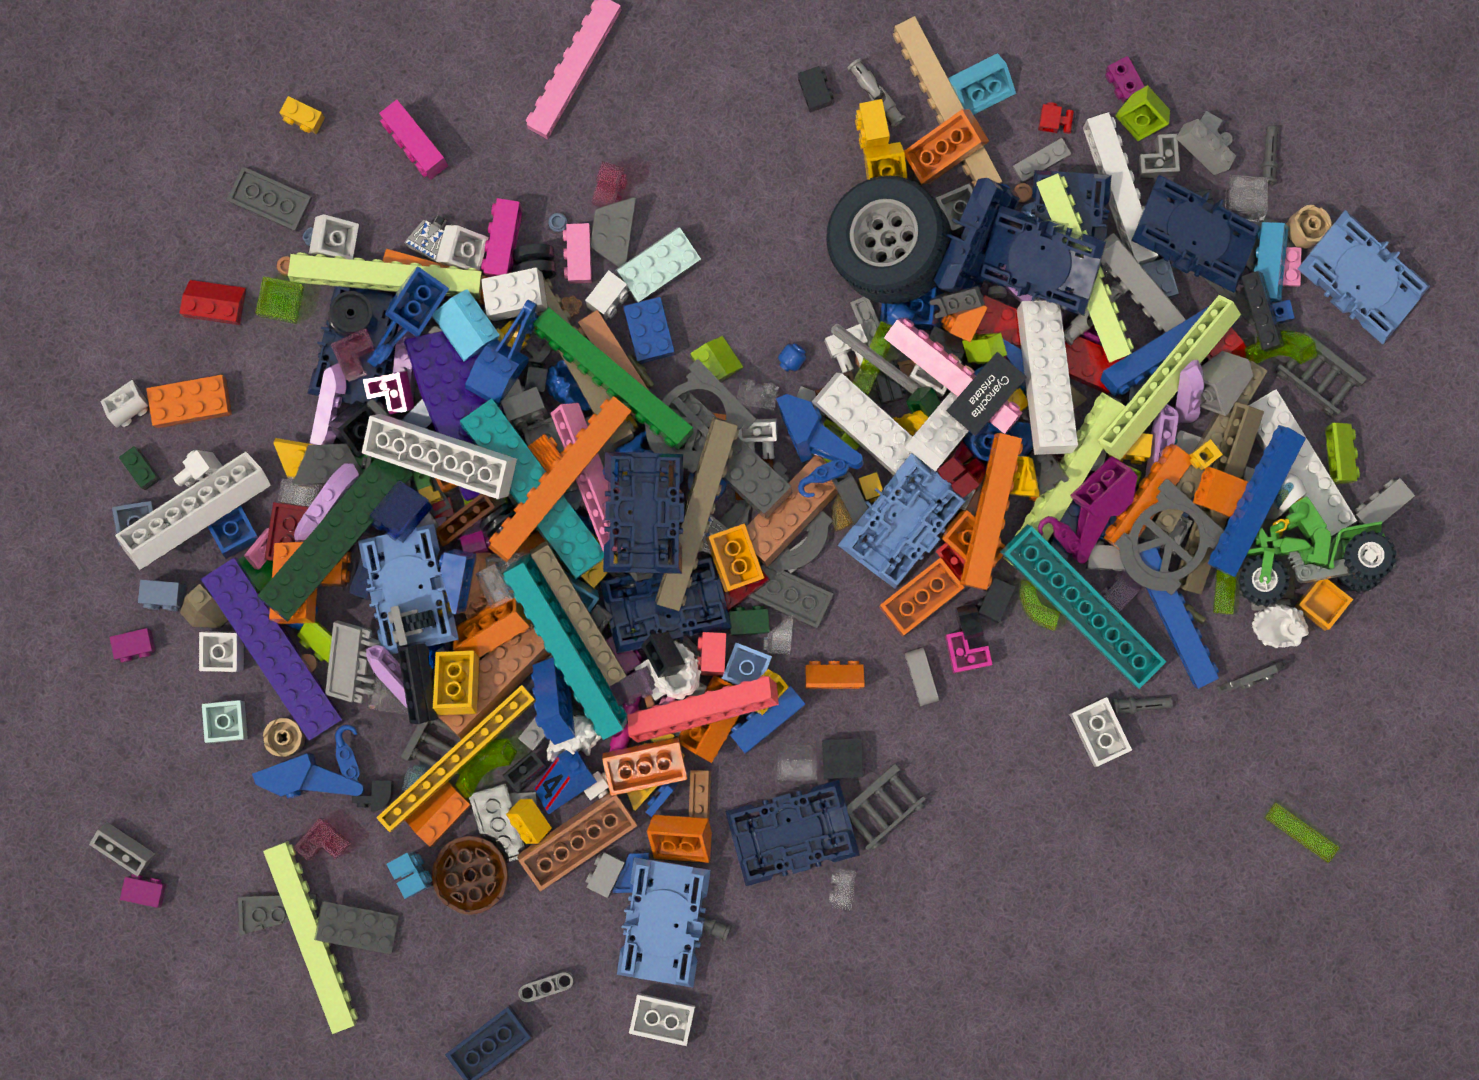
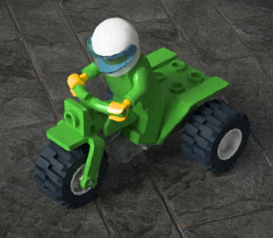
M1288 474L1274 500V504L1283 513L1289 510L1290 515L1286 516L1285 520L1280 519L1273 523L1269 529L1270 537H1267L1263 528L1260 527L1255 537L1256 545L1259 544L1260 548L1250 549L1246 557L1262 555V557L1256 556L1244 565L1238 580L1239 589L1242 591L1243 597L1248 599V602H1253L1257 606L1275 604L1284 596L1289 587V575L1287 574V568H1284L1281 561L1278 562L1274 556L1288 555L1287 560H1293L1289 564L1294 563V566L1291 568L1295 570V578L1300 583L1337 577L1338 581L1342 582L1341 585L1348 587V590H1355L1358 593L1361 591L1367 592L1375 588L1392 569L1396 568L1395 556L1397 554L1396 550L1394 551V544L1389 542L1390 538L1388 536L1385 537L1384 533H1381L1382 521L1343 528L1331 543V533L1326 529V523L1307 496L1304 497L1307 492L1302 481L1297 476ZM1298 526L1306 540L1292 537L1280 539V537L1283 535V531H1288ZM1271 543L1272 548H1268L1267 544Z

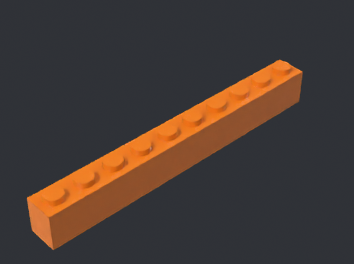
M613 396L611 400L606 399L600 406L601 412L598 415L596 413L592 415L588 420L590 425L587 429L582 428L575 436L577 441L574 444L570 442L563 451L566 454L562 459L558 457L551 465L552 471L549 474L547 472L543 474L539 479L541 484L537 489L533 487L526 495L528 499L524 504L522 502L518 504L514 509L516 514L513 518L508 517L501 525L503 530L500 533L495 532L489 539L491 542L489 548L504 561H509L629 416L631 410Z

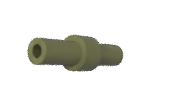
M633 354L629 355L628 359L648 389L653 387L655 384L647 375L645 367L637 362Z
M1183 604L1186 611H1190L1193 619L1203 624L1206 618L1196 612L1190 604Z

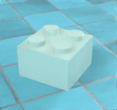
M245 701L202 704L205 743L248 740Z

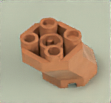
M476 553L466 611H463L467 619L499 600L496 591L500 589V564L492 553Z

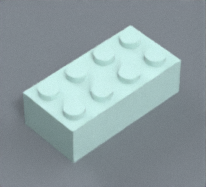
M678 227L615 271L620 279L627 284L628 290L635 301L639 302L701 260L681 228Z

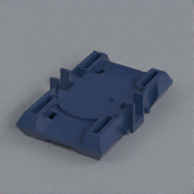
M1034 170L1032 196L1036 203L1035 209L1031 210L1034 220L1036 216L1041 217V221L1051 220L1046 205L1041 204L1042 196L1037 182L1055 174H1060L1067 181L1068 187L1066 191L1068 195L1072 194L1076 205L1073 208L1075 213L1079 212L1083 223L1080 224L1082 230H1086L1089 236L1103 241L1107 239L1108 225L1103 224L1104 219L1108 220L1109 214H1104V210L1110 201L1112 175ZM1097 183H1101L1099 208H1095ZM1087 191L1092 194L1091 197H1087ZM1044 207V212L1040 213V208ZM1100 211V216L1096 217L1095 212Z
M1158 175L1131 241L1163 256L1164 261H1173L1171 266L1186 274L1192 271L1194 276L1199 277L1200 275L1235 293L1261 227L1221 207L1223 199L1213 206L1206 202L1210 194L1209 192L1204 196H1200ZM1167 198H1172L1175 201L1168 202ZM1237 231L1240 235H1233L1232 233Z
M987 177L977 180L960 221L952 220L965 227L961 238L946 234L952 240L934 279L938 288L951 293L976 286L981 289L984 280L979 279L998 207L1002 205L1015 210L1020 200L1015 191Z
M999 205L979 279L999 286L1006 285L1015 288L1018 291L1017 296L1028 294L1032 296L1031 301L1033 302L1045 299L1046 302L1059 304L1065 310L1085 316L1100 268L1106 241L1083 233L1081 235L1074 234L1070 227H1067V231L1064 230L1065 225L1049 219L1041 221V217L1037 216L1034 220L1023 212ZM1007 219L1023 224V227L1008 223ZM1077 243L1092 248V251L1081 249L1073 245ZM1071 288L1074 289L1073 294L1066 292L1071 291Z
M335 286L330 306L338 294L345 291H355L363 294L369 300L372 307V317L367 329L361 335L354 338H345L336 334L331 329L328 320L326 321L327 327L321 326L324 335L322 342H317V344L322 349L321 353H318V365L313 370L307 394L319 396L322 381L320 376L324 373L325 365H327L326 369L340 362L346 379L345 394H340L342 402L353 404L357 400L367 405L371 398L367 399L363 380L392 374L393 372L389 367L390 364L394 365L396 344L393 346L389 357L381 364H377L376 367L369 364L367 360L389 326L390 318L387 316L382 318L383 312L384 314L386 313L394 295L369 289ZM395 323L391 330L392 335L387 336L383 343L384 345L389 343L397 334L399 324ZM385 395L374 397L376 403L384 404Z
M605 452V479L608 481V491H605V496H608V501L602 504V507H605V518L602 520V523H608V526L604 527V532H608V539L604 544L603 572L682 574V545L679 542V534H683V528H679V525L684 522V503H679V498H684V493H679V485L683 481V454ZM615 462H618V485H615V475L613 474ZM669 463H673V485L668 488ZM622 470H623V472H627V475H623V478H622ZM613 490H617L618 494H615ZM613 530L617 531V535L613 534ZM614 539H617L616 563H614V552L612 551ZM668 540H672V565H668ZM621 547L626 548V552H622V555ZM659 548L663 549V553H660V555Z
M712 555L697 558L698 564L695 570L704 568L709 570L691 574V586L686 588L685 591L687 596L684 607H680L679 611L657 605L655 602L664 573H653L652 578L639 580L642 582L635 581L631 575L626 574L600 581L606 610L613 614L609 623L617 654L641 649V645L652 633L669 632L673 640L680 639V643H683L684 636L689 635V637H692L694 634L701 632L713 633L732 628L720 577ZM632 584L635 585V587H632V588H627V589H623V590H616V591H610V589H613V588H618V587L627 586V585H632ZM705 612H709L710 616L703 617L705 616ZM631 628H635V631H638L636 633H630L632 632Z
M839 780L815 786L808 794L802 795L801 790L797 791V797H794L793 793L772 798L773 803L771 804L768 803V800L762 801L764 806L757 808L749 804L725 811L746 886L771 880L774 874L782 872L783 876H787V870L792 869L793 874L812 869L813 863H816V867L822 866L821 861L824 860L838 862L860 856ZM830 791L834 792L832 797L813 802L810 800L812 796ZM802 798H805V799H806V803H805V804L802 803V801H801ZM825 802L826 807L822 808L821 803ZM764 808L768 809L767 814L763 812ZM757 811L760 812L759 817L741 822L737 821L739 816ZM752 822L753 827L749 828L748 823ZM835 838L836 843L832 844V841L830 839ZM848 844L849 849L828 855L825 854L824 850ZM818 852L821 853V858H818L816 856ZM762 858L763 863L759 864V861L757 859ZM779 863H782V864H783V868H782V869H780V868L778 867V864H779ZM774 864L775 869L752 875L751 870Z

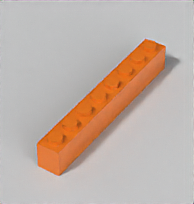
M1003 433L994 434L960 581L961 585L981 590H987L991 585V571L997 561L995 553L1001 544L999 536L1005 526L1004 514L1009 508L1010 501L1008 497L1014 487L1013 475L1018 470L1017 458L1023 448V444H1021L1022 438Z

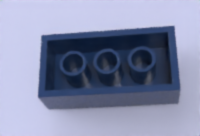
M509 1005L451 1049L445 1056L463 1080H477L531 1039L533 1035Z

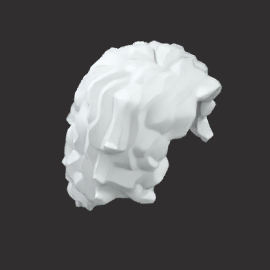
M1273 604L1264 607L1263 610L1254 614L1256 617L1252 622L1253 631L1265 646L1269 645L1275 648L1298 646L1301 643L1302 637L1309 634L1308 625L1303 617V611L1297 610V608Z
M674 641L685 662V666L676 675L658 678L650 664L652 669L650 676L653 677L655 681L654 686L659 688L660 693L682 700L699 688L701 670H698L699 660L694 658V653L688 650L687 647H684L682 643L679 644Z
M585 715L573 716L575 738L556 745L550 740L549 747L547 748V760L553 762L565 750L573 755L578 750L590 756L591 748L601 739V736L596 734L591 719H588Z

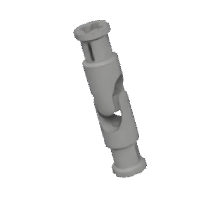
M861 58L855 60L847 67L857 78L858 84L870 92L869 98L871 101H875V99L882 96L883 92L885 93L886 100L883 102L885 116L891 122L892 128L906 119L905 115H901L897 110L895 102L885 89L877 85L875 76L865 68Z
M1112 282L1110 287L1112 295L1109 297L1113 303L1121 295H1124L1126 291L1118 282ZM1088 309L1085 316L1078 315L1064 331V340L1068 345L1071 346L1080 334L1083 335L1093 325Z

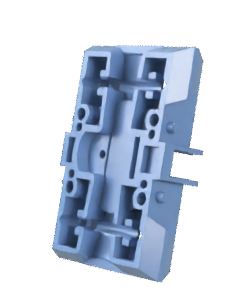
M1344 210L1297 269L1316 286H1320L1325 290L1324 295L1332 297L1330 302L1342 313L1349 312L1351 314L1349 316L1350 319L1356 318L1365 330L1381 344H1384L1430 285L1413 270L1408 269L1397 258L1400 254L1399 251L1390 253L1385 248L1389 243L1388 241L1379 243L1375 237L1364 229L1360 222ZM1349 235L1353 240H1346L1345 238ZM1313 265L1316 266L1319 270H1321L1326 276H1328L1330 280H1327L1321 273H1319L1313 267ZM1401 284H1404V285L1406 286V288L1403 287V288L1401 289L1399 286H1400ZM1368 315H1372L1383 326V329Z
M911 453L882 492L877 488L875 489L880 496L872 505L865 501L869 508L858 522L852 526L838 546L896 589L916 561L923 559L924 556L922 554L925 551L929 553L940 540L937 535L940 532H945V525L953 518L969 497L965 496L962 498L960 494L955 493L950 482L948 483L947 480L942 479L937 472ZM913 477H915V478H914V480H915L914 483L911 482V483L909 484L908 482L910 481V479L913 478ZM867 535L868 540L866 543H862L863 538Z
M434 524L358 541L363 566L368 569L369 579H367V583L371 584L370 588H366V591L370 592L372 604H369V606L376 608L377 613H374V616L379 621L380 628L377 633L380 646L385 647L391 655L398 653L397 646L400 645L399 642L395 643L392 631L396 630L394 629L395 625L394 623L390 624L388 612H391L390 607L399 606L401 613L418 609L419 613L428 610L433 611L436 625L422 628L423 632L406 636L408 644L425 642L426 646L429 647L459 640L454 614L448 609L447 602L449 601L445 595L446 590L440 571L441 566L437 557L440 549ZM423 535L427 537L431 555L429 559L426 557ZM370 547L373 548L377 570H375L374 564L371 562L372 554ZM379 555L385 557V559L381 560V562L379 559ZM431 562H434L433 567H430ZM441 609L447 630L446 634H443L438 610ZM386 622H388L393 643L392 646L390 644V639L387 636L388 630Z
M634 857L630 881L633 885L632 896L629 895L628 901H631V905L624 909V912H627L622 928L627 929L623 932V935H626L625 945L620 950L617 975L694 987L697 967L695 948H700L701 945L700 942L696 941H699L703 934L705 918L700 917V914L706 911V908H702L703 898L707 897L711 870ZM645 869L642 891H639L640 877L642 876V870ZM695 877L699 878L697 899L692 900ZM648 879H653V883H648ZM685 884L689 885V889H685ZM631 945H634L631 967H629V951L631 950ZM637 953L642 954V958H637ZM684 954H688L686 973L683 976L681 975Z

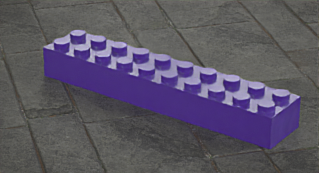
M237 557L232 558L201 578L307 739L310 741L342 720L343 716L329 695H325V689L283 626L269 619L270 607L257 597L260 592Z

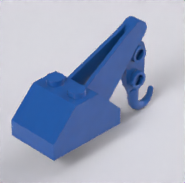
M417 266L390 302L385 315L392 319L367 362L374 367L377 364H381L389 357L393 346L407 331L416 337L419 336L449 288ZM395 323L402 326L392 340L384 345L383 343Z
M528 299L502 341L493 340L485 346L473 365L465 383V389L487 401L492 398L496 405L500 406L501 400L506 397L529 362V357L520 353L526 334H531L534 331L533 323L539 317L535 312L536 303ZM521 323V328L511 348L508 346V343Z
M788 394L776 398L781 417L801 463L812 459L814 455L831 460V462L817 467L809 476H806L799 482L798 490L802 496L808 498L815 496L814 493L805 492L804 487L807 484L825 483L845 475L850 467L859 469L863 466L862 455L823 425L820 411L818 408L814 409L812 402Z
M343 725L338 728L335 734L336 759L342 775L317 766L314 755L307 753L253 773L255 784L276 795L286 796L287 799L302 795L301 791L303 790L354 796L362 795L364 786L358 782L360 769L353 750L342 737L345 730H350L354 735H357L356 729L351 725Z

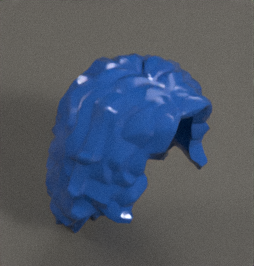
M560 360L555 366H551L547 372L545 384L548 394L553 396L554 400L559 403H579L582 411H592L564 360Z

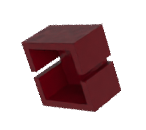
M960 442L937 471L942 479L952 483L951 486L954 492L964 498L980 485L987 468L977 457L964 466L962 463L973 456V453L963 442Z

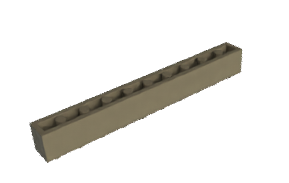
M543 277L547 307L551 308L569 323L572 320L567 310L563 311L561 309L562 301L558 294L553 295L551 291L553 286L548 278L545 280ZM544 311L536 313L540 316ZM559 351L593 413L598 415L602 410L600 408L602 403L606 399L611 400V397L607 395L606 389L602 386H596L588 374L583 375L577 369L578 366L575 363L566 361L562 356L563 353ZM625 420L610 437L609 441L614 449L634 439L632 432L635 429L630 421L626 422Z
M1250 361L1253 377L1236 401L1244 405H1248L1267 373L1266 369L1253 361ZM1234 405L1226 416L1218 413L1214 415L1194 450L1210 439L1220 449ZM1203 453L1200 454L1202 460L1205 459V454ZM1191 464L1176 484V487L1190 500L1199 487L1201 476L1205 469H1196ZM1177 509L1163 510L1156 513L1152 521L1167 535H1170L1182 516L1183 511Z
M1235 402L1219 449L1223 455L1215 460L1214 469L1240 479L1242 478L1264 411ZM1203 506L1199 507L1224 530L1228 519L1227 516ZM1195 521L1185 551L1192 557L1196 554L1200 539L1199 529ZM1208 547L1203 560L1197 568L1187 576L1179 579L1181 583L1179 588L1202 594L1211 568L1208 562L1215 548L1211 549ZM1181 559V562H1180V565H1179L1178 570L1181 569L1182 567H1184V566L1187 564V563H1186L1184 560H1182V559Z
M716 417L712 418L684 507V522L679 525V528H683V534H679V542L682 545V574H663L655 599L657 605L677 611L680 610L681 606L684 607L687 598L685 591L686 588L691 586L692 569L695 570L697 567L698 551L701 552L704 540L702 538L704 533L708 532L710 526L708 519L710 514L713 515L716 506L714 500L716 496H719L722 487L720 481L727 472V466L725 465L727 459H730L733 453V448L731 447L733 440L736 441L739 434L738 425ZM672 549L668 558V565H672Z

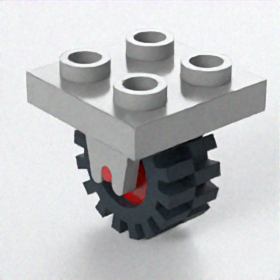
M399 606L390 607L391 612H388L390 624L394 623L396 631H392L395 643L399 642L400 646L408 644L406 636L423 632L422 628L436 625L432 610L419 613L418 609L401 613Z

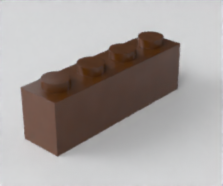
M484 494L478 495L435 529L437 539L443 547L455 542L506 503V500L504 498L496 499Z

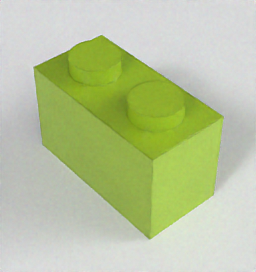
M1001 333L975 334L971 342L962 340L968 362H977V364L989 362L996 352L1002 356L1007 355Z

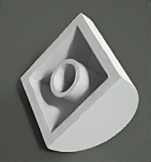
M133 380L101 401L107 418L115 427L129 425L133 416L136 414L138 416L144 415L149 406L146 398Z

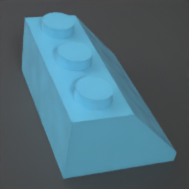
M998 53L948 78L963 108L970 109L973 115L1016 94L1007 64Z
M468 289L450 298L432 315L463 361L481 353L486 345L493 340H498L500 336Z

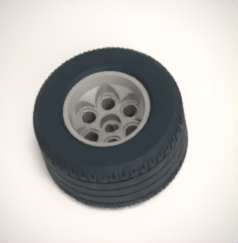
M878 176V178L874 177L862 183L860 182L841 197L830 215L831 218H829L826 234L827 248L833 266L856 292L875 302L900 304L902 302H910V300L913 301L918 297L920 298L937 285L934 279L952 240L946 234H953L945 213L924 187L903 177ZM897 220H902V224L899 227H894ZM879 223H883V228L876 230V226ZM913 234V239L909 242H906L905 238L908 235ZM894 239H895V240H896V243H895V244H891V246L889 247V246H888V243H889V242H893ZM876 241L874 247L868 248L869 242ZM901 252H906L902 257L898 259V255ZM882 255H887V259L884 262H879V258Z

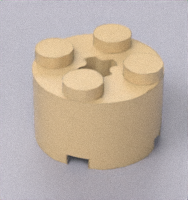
M1315 205L1304 206L1293 214L1286 223L1289 227L1288 236L1297 248L1314 247L1331 227L1329 214L1323 208L1315 207Z
M279 718L273 720L266 726L263 733L266 749L275 756H294L301 751L305 744V734L297 722L292 719ZM282 734H287V741H282Z

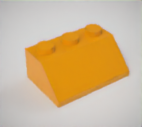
M745 523L706 537L725 592L764 579Z

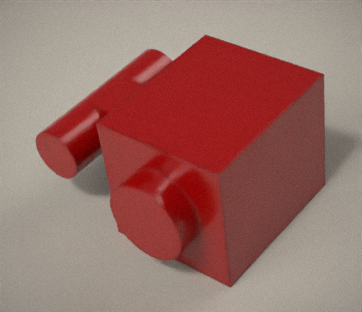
M1043 104L1038 131L1057 133L1059 125L1064 126L1063 133L1071 134L1074 111L1066 110L1065 117L1061 116L1062 107H1059L1058 104Z

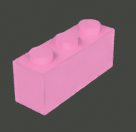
M589 223L566 224V230H563V241H567V248L564 249V260H567L568 267H564V278L568 279L569 284L592 283Z

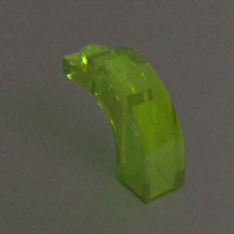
M1283 330L1281 334L1285 346L1268 352L1263 351L1257 336V342L1245 348L1246 359L1249 362L1253 361L1258 364L1270 357L1288 356L1299 364H1303L1317 357L1316 344L1312 338L1303 333Z
M1021 580L1019 600L1024 613L1037 626L1052 632L1055 631L1060 612L1042 605L1037 598L1036 588L1029 581Z
M498 739L490 742L458 772L460 777L455 785L465 798L472 797L478 783L489 771L497 767L511 765L517 750L509 739Z

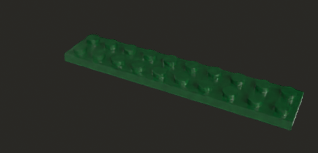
M375 458L257 597L288 622L413 474L404 467Z

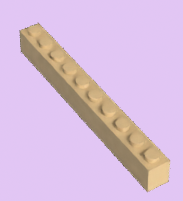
M914 16L896 25L893 33L894 40L897 44H901L903 48L901 50L905 60L909 59L912 65L910 66L911 72L914 77L918 76L920 80L919 87L923 93H927L929 97L927 99L928 104L932 110H936L938 114L936 119L939 125H941L964 108L916 17ZM984 146L963 160L964 165H962L965 174L967 176L970 175L972 178L971 185L973 189L978 179L986 177L1002 184V180Z

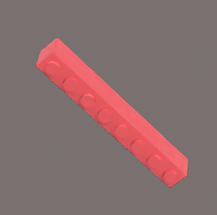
M762 676L757 680L743 681L739 685L725 686L717 691H707L702 695L689 696L687 699L680 701L674 700L662 706L655 705L651 709L637 710L627 715L629 737L638 743L779 705L777 683L769 676Z

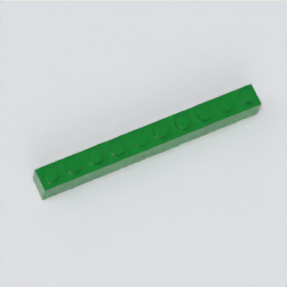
M548 307L533 323L534 333L540 339L545 338L553 350H559L563 353L562 356L566 361L575 363L578 366L577 369L583 375L588 374L596 386H602L606 389L609 397L612 398L614 396L628 407L640 423L643 424L645 422L649 425L650 431L656 436H662L664 442L670 448L675 447L679 450L694 434L693 427L551 308Z

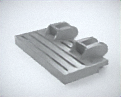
M338 620L333 623L325 695L349 702L363 703V694L371 695L375 693V688L361 684V681L371 684L376 682L375 676L367 674V658L361 657H367L366 649L368 648H365V645H380L379 640L371 638L372 630Z

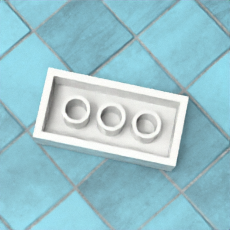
M952 391L905 447L935 472L969 432V430L946 412L958 397Z

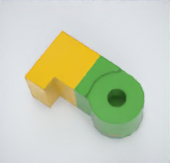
M415 471L414 481L423 505L428 506L444 500L441 492L434 490L432 484L433 477Z

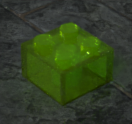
M263 276L255 313L261 318L297 324L304 287L301 283Z

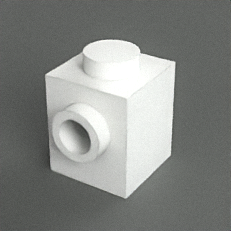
M599 771L594 773L593 775L597 782L584 790L590 801L597 796L600 799L609 793L607 790L609 788L607 777L604 772L602 774Z

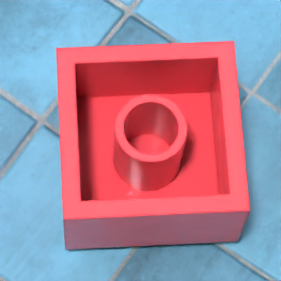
M703 632L702 636L698 637L697 651H701L700 656H697V660H699L698 670H701L700 675L723 676L725 669L726 633Z

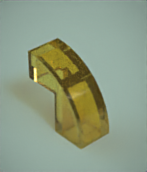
M837 495L832 508V524L835 533L853 525L839 495Z

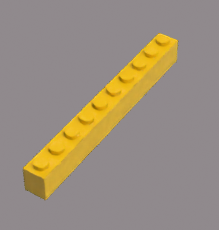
M521 685L376 818L389 832H393L526 711L536 699Z

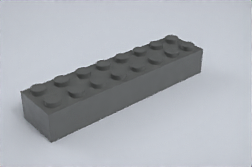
M689 391L678 396L709 429L712 418L716 416ZM671 403L670 409L681 418L686 417L674 403ZM699 430L692 448L693 451L703 449L706 437ZM737 437V440H733L731 446L733 448L732 456L730 459H727L725 465L727 466L726 475L721 479L766 520L793 493L792 487Z

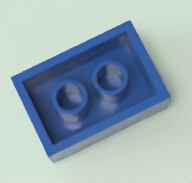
M661 297L623 306L639 364L675 355Z

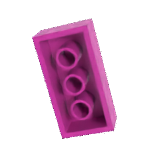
M395 100L379 113L382 118L380 122L388 134L393 133L391 136L400 148H405L403 151L412 163L416 161L415 166L424 178L428 176L431 180L448 167L444 157L398 100Z
M497 198L496 203L492 205L491 214L493 215V222H489L488 226L490 239L486 240L485 243L487 256L486 259L482 260L481 270H483V274L486 277L512 273L514 262L512 251L516 249L523 212L522 206L518 201Z

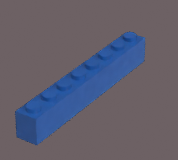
M1208 307L1104 370L1100 379L1114 397L1127 393L1135 384L1140 385L1146 377L1152 375Z
M1278 425L1277 429L1273 432L1269 445L1264 450L1259 464L1255 467V472L1247 483L1241 499L1237 502V507L1229 518L1228 525L1221 534L1215 550L1210 555L1209 565L1233 577L1236 576L1306 437L1289 427Z
M1147 539V540H1145V541H1143V542H1141V543H1144V542H1147V541H1151V539ZM1159 546L1140 552L1139 555L1142 561L1149 568L1159 572L1162 563L1158 553L1160 552ZM1146 588L1193 686L1199 689L1219 679L1217 675L1219 670L1214 662L1211 663L1208 657L1210 656L1209 649L1206 645L1203 646L1200 640L1202 635L1199 629L1194 628L1192 624L1194 619L1190 611H1186L1183 605L1185 600L1182 594H1178L1175 591L1173 595H1170L1166 591Z

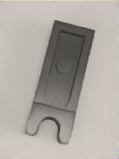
M978 286L937 295L929 302L930 305H938L940 307L939 313L934 315L935 318L981 307L985 304Z

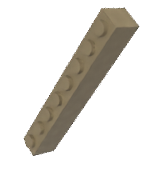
M545 541L531 549L532 558L609 686L627 677L623 667L548 542Z

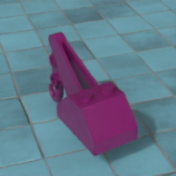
M1111 456L1070 495L1074 502L1081 506L1076 534L1067 524L1058 521L1053 516L1045 517L1040 521L1038 525L1039 534L1042 536L1044 525L1051 523L1054 536L1068 553H1073L1072 556L1077 562L1081 564L1087 562L1110 517L1119 516L1133 503L1137 475L1131 468Z

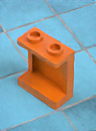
M1206 467L1202 473L1199 487L1195 492L1193 503L1231 517L1237 507V502L1241 499L1248 481L1218 469Z

